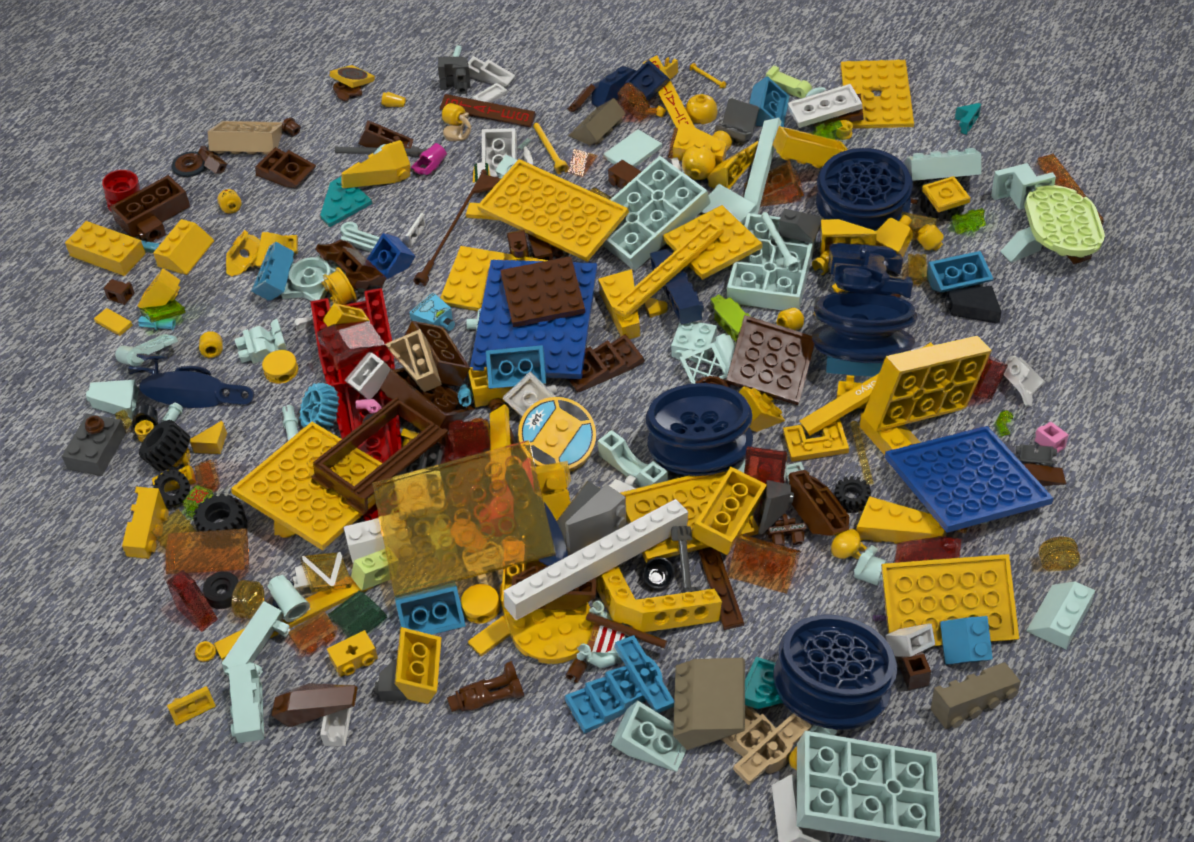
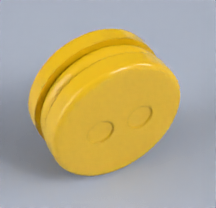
M287 350L273 351L262 362L265 377L272 383L282 384L289 382L298 373L296 357Z
M476 584L466 589L461 596V607L464 617L476 624H483L493 620L500 611L497 591L486 584Z

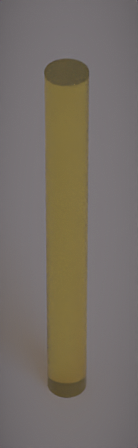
M852 421L850 426L866 484H874L858 422Z

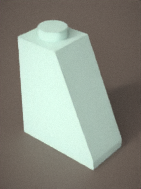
M135 380L90 383L89 390L86 392V398L88 402L90 401L92 408L132 419V412L136 408L139 390Z

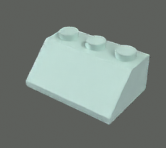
M1078 582L1052 585L1026 631L1067 649L1092 604L1095 590Z

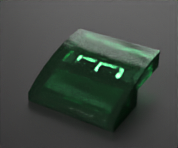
M360 590L328 614L329 619L339 626L349 638L364 630L366 633L370 632L388 618L385 612Z

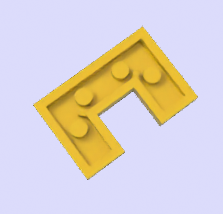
M840 419L821 429L823 437L806 439L802 425L783 427V436L791 462L849 453V446Z

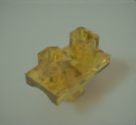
M908 254V277H911L913 284H922V281H927L926 254Z

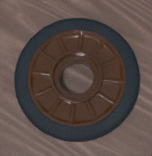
M189 151L178 155L171 164L172 171L182 177L195 176L206 167L204 166L205 161L196 151Z

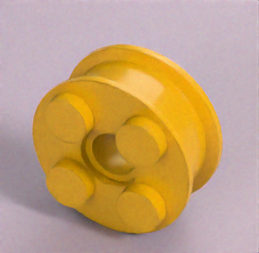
M339 267L335 268V272L323 275L324 281L321 283L326 291L329 290L332 296L330 299L333 304L346 305L352 301L357 302L352 285Z

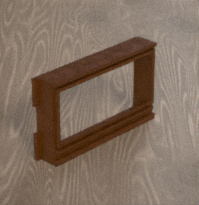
M395 397L313 462L314 475L312 479L328 491L331 489L347 499L346 504L364 515L369 511L368 498L437 442L445 447L449 445L448 430L440 428L400 401L399 397ZM397 415L422 431L355 486L330 469Z

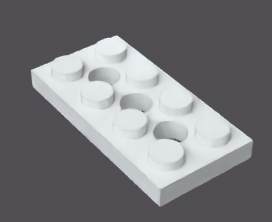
M851 84L788 103V109L799 128L863 109L862 102Z

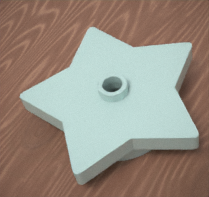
M320 255L305 258L292 264L285 291L281 294L282 299L301 297L310 301L324 299L328 291L324 289L321 283L324 281L323 275H329L336 270L331 268L328 261L323 260Z

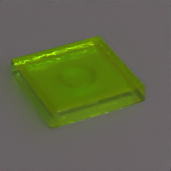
M175 299L172 302L169 300L163 306L139 308L140 313L151 323L186 313L185 307Z

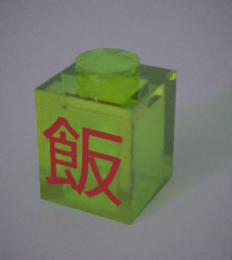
M195 485L183 501L186 513L193 517L199 503H203L206 498H212V490Z

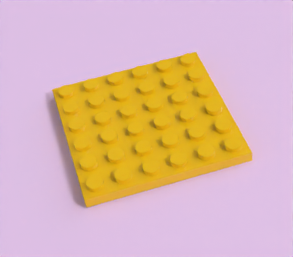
M314 422L309 423L231 488L233 495L322 551L345 531V526L352 525L362 516V514L346 504L347 499L333 489L328 491L312 479L314 475L313 462L342 440ZM355 448L330 469L355 486L382 463ZM395 477L368 498V509L395 486Z

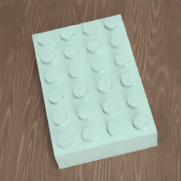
M659 156L610 199L627 207L629 213L602 245L636 271L650 258V253L657 252L666 244L663 240L664 234L693 220L711 203L707 190Z
M748 213L744 226L762 242V249L733 264L727 285V298L731 297L735 303L737 302L740 305L776 310H786L794 307L800 310L817 236L814 243L781 237L790 254L797 258L801 264L799 271L789 273L785 267V258L762 219V215ZM770 216L779 232L780 217Z
M804 731L797 743V827L888 842H936L940 838L936 753Z

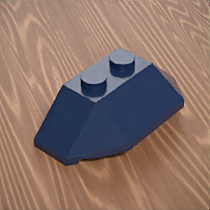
M621 66L593 84L595 90L592 92V104L599 107L613 98L616 101L624 96L622 91L631 90L625 82L636 70Z

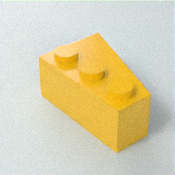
M681 121L673 145V158L678 157V160L682 161L684 152L692 146L701 148L702 146L715 154L717 166L725 161L727 143Z

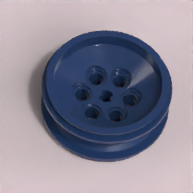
M855 148L840 152L831 157L818 174V192L816 196L818 213L823 217V220L840 219L877 231L889 218L899 221L903 215L908 216L911 206L910 196L913 188L912 177L905 164L888 152L872 148Z
M839 292L820 298L814 307V316L826 324L813 331L812 340L814 346L819 352L832 358L858 363H884L886 356L911 351L915 345L914 337L902 329L916 323L917 313L914 306L902 298L885 294Z
M695 383L669 389L656 397L647 411L646 426L650 432L647 440L648 450L661 467L674 473L706 476L725 472L730 467L734 468L748 456L752 448L753 433L750 429L752 422L751 407L739 392L718 384Z
M832 614L815 615L798 621L783 635L779 645L778 659L774 666L773 681L781 701L801 719L828 729H855L871 723L886 709L890 700L891 687L897 675V663L893 650L887 640L867 624L846 616Z

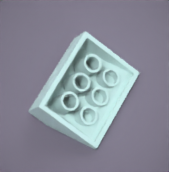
M967 148L963 152H958V150H948V153L934 151L930 152V155L914 153L913 156L907 157L904 164L912 177V181L981 174V153L975 148Z

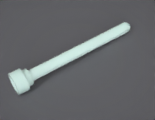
M762 213V219L785 258L787 271L789 273L799 271L801 268L799 260L790 254L768 213Z

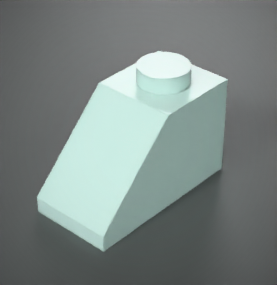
M1028 227L1018 231L1001 250V253L1012 263L1041 251L1042 244L1035 240L1031 228Z

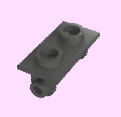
M1020 444V446H1016V454H1019L1017 458L1023 465L1031 464V462H1039V465L1051 466L1052 463L1057 464V461L1053 459V456H1057V449L1053 448V446H1038V453H1034L1035 445Z

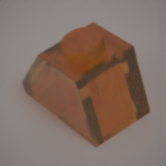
M216 459L197 463L194 467L200 489L205 488L206 491L216 489L217 485L220 484Z

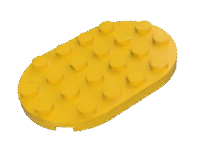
M539 560L527 562V569L533 566L546 565ZM501 584V608L516 648L523 655L538 659L540 663L559 664L575 659L580 652L577 648L581 644L588 645L594 626L593 622L586 620L590 609L589 603L582 605L576 610L537 609L515 620L504 607V602L501 601Z

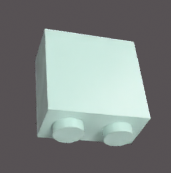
M690 322L682 325L679 323L671 345L672 357L679 360L682 357V352L691 348L695 351L715 342L717 325L700 322ZM712 349L705 351L702 358L709 360ZM692 357L689 358V359H687V360H692V361H694V362H696V363H698V361H699V360L694 359V358H692Z

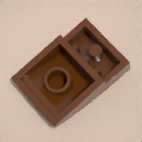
M275 147L255 167V173L258 177L284 187L296 188L316 168V165L290 150L284 152Z

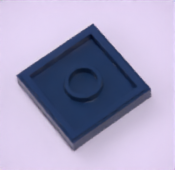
M648 59L625 83L629 87V83H632L642 93H638L636 89L633 91H636L635 93L647 103L670 79Z

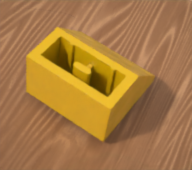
M745 386L739 391L747 400L752 410V422L750 425L752 431L758 432L785 421L781 415L782 411L774 405L771 396H767L766 393L762 395L757 389Z

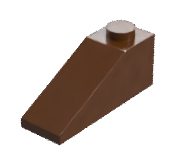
M367 120L358 144L364 147L379 148L383 144L401 140L404 148H411L414 139Z

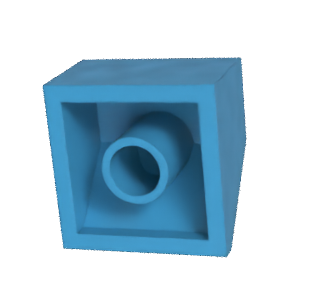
M987 616L940 621L945 665L993 660Z

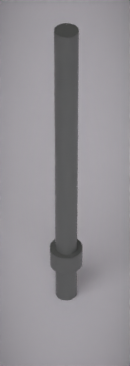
M335 147V153L374 154L378 148ZM419 147L405 148L406 154L412 155V157H419L423 151L427 150L420 149Z

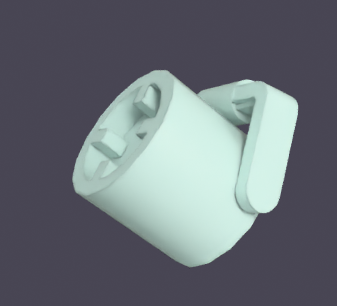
M871 545L865 553L861 554L854 569V578L876 586L880 585L882 580L881 564H886L887 560L874 556L878 548Z

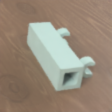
M263 601L222 662L224 673L228 677V667L253 663L274 631L287 637L291 630L288 624L281 622L283 619L281 610ZM255 664L258 675L260 677L263 673L262 667Z

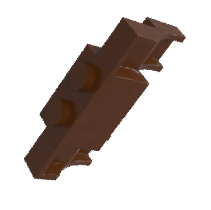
M340 239L326 245L318 244L315 248L323 260L335 261L346 272V277L354 289L366 290L369 285L372 287L374 285L382 287L387 279L346 240Z

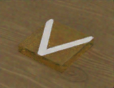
M341 552L301 557L300 561L311 593L351 588L352 582Z

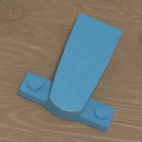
M634 635L619 640L614 645V648L625 664L624 667L607 671L605 677L585 683V688L565 695L564 700L584 734L625 714L626 710L637 701L641 703L647 701L651 709L657 713L674 707V699L663 683L659 666L653 659L646 656Z

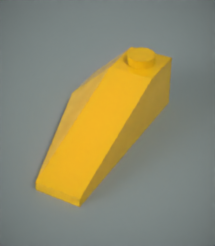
M399 140L381 147V151L375 155L373 153L370 154L369 158L364 162H358L341 173L342 188L397 183L410 177V162L402 141Z
M759 141L718 164L708 175L709 187L715 189L718 184H721L730 189L754 161Z

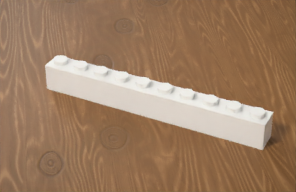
M676 499L504 590V607L515 620L524 617L671 537V528L673 526H687L688 511Z

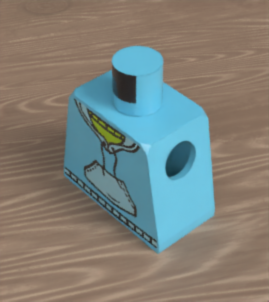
M435 293L430 294L409 312L411 321L442 326L448 331H451L455 326L450 306Z

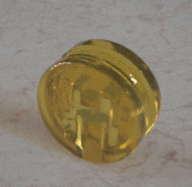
M1053 537L1043 542L1039 547L1038 552L1041 558V565L1047 571L1071 570L1080 562L1077 543L1070 537Z
M241 580L237 583L231 602L232 611L236 617L252 619L265 598L262 584L258 581Z

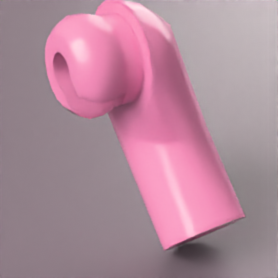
M374 399L356 400V409H367L371 414H375L381 409L380 404Z

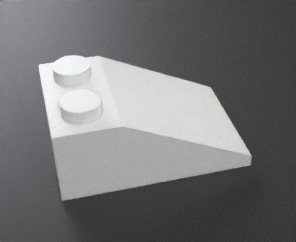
M515 128L482 129V163H488L490 176L499 177L495 170L504 156L508 155L517 159V133Z

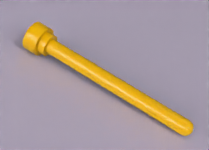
M534 123L535 131L555 162L554 169L557 174H561V171L568 172L569 166L567 163L559 158L539 123Z

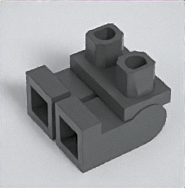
M461 56L438 57L440 90H447V87L454 86L459 94L467 93V89L471 88L467 58Z

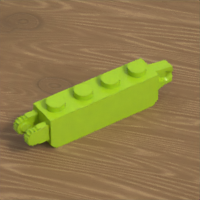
M716 295L710 299V304L714 308V320L737 342L744 315H750L745 313L737 302L735 303L731 297L725 299L721 295Z

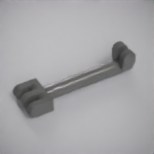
M673 526L671 528L672 541H678L683 593L701 591L700 587H691L687 540H692L691 527Z

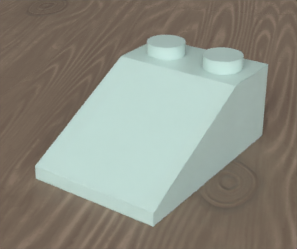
M639 701L626 710L611 743L613 747L628 756L676 772L686 752V749L673 736L674 723Z

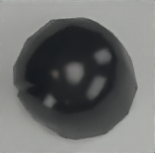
M656 557L646 563L643 570V579L650 588L662 590L672 582L675 570L669 560L663 557Z

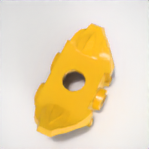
M245 230L237 237L233 246L226 253V273L231 277L240 275L249 266L254 267L260 239L254 235H249ZM240 250H246L249 256L247 258L242 257Z

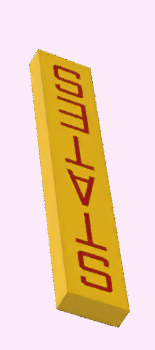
M657 55L649 59L668 77ZM670 80L658 94L674 125L678 130L680 122L683 121L695 127Z

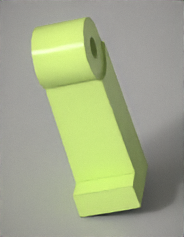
M773 65L766 73V76L790 95L805 98L806 94L812 90L809 82L805 80L800 81L779 72V67Z

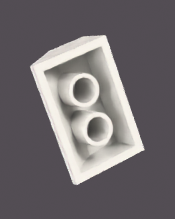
M400 513L344 527L353 564L356 559L388 547L398 559L414 555L405 517H400Z
M791 774L773 784L772 792L778 842H830L829 832L797 827V776Z

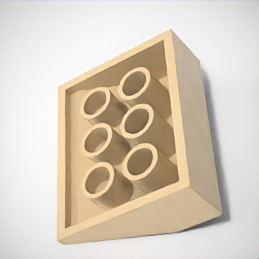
M221 121L208 131L209 151H215L217 154L225 153V151H231V154H239L241 152L256 154L257 152H263V154L268 155L275 147L278 148L283 132L282 122Z

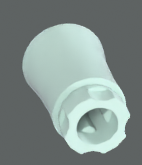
M284 575L276 576L269 581L267 587L282 611L285 621H295L309 610L310 603L300 595Z

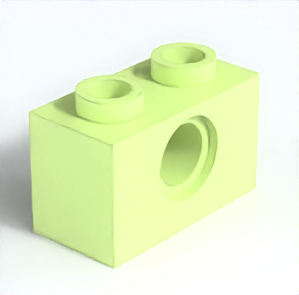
M388 547L354 560L351 578L363 591L396 577L400 560Z

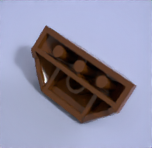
M806 470L791 472L788 475L791 492L794 493L792 506L813 534L834 536L849 530V515L825 484L809 475L810 473Z
M533 566L519 574L513 575L512 586L549 566ZM596 578L538 609L576 610L596 597Z

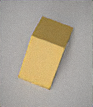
M220 421L191 438L190 445L193 452L221 454L227 436L224 423Z

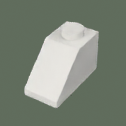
M932 624L898 629L886 635V640L891 646L894 656L911 657L935 645Z

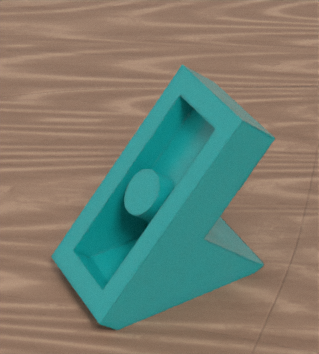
M981 103L956 108L955 119L960 121V133L968 134L980 116Z

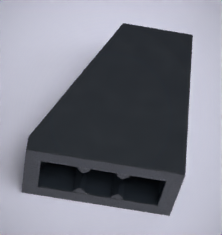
M992 286L948 291L945 307L947 310H950L951 315L995 324L1000 323L1001 309Z

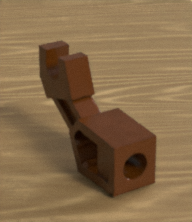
M201 146L198 154L205 161L204 166L215 174L223 173L228 163L214 155L215 152L209 151L208 147Z

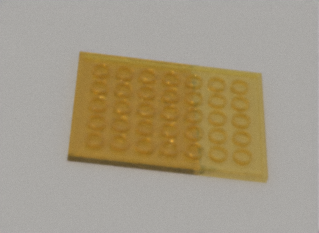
M529 440L372 483L394 596L396 598L556 555Z

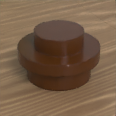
M91 416L85 422V429L90 434L99 433L105 426L104 421L98 416Z

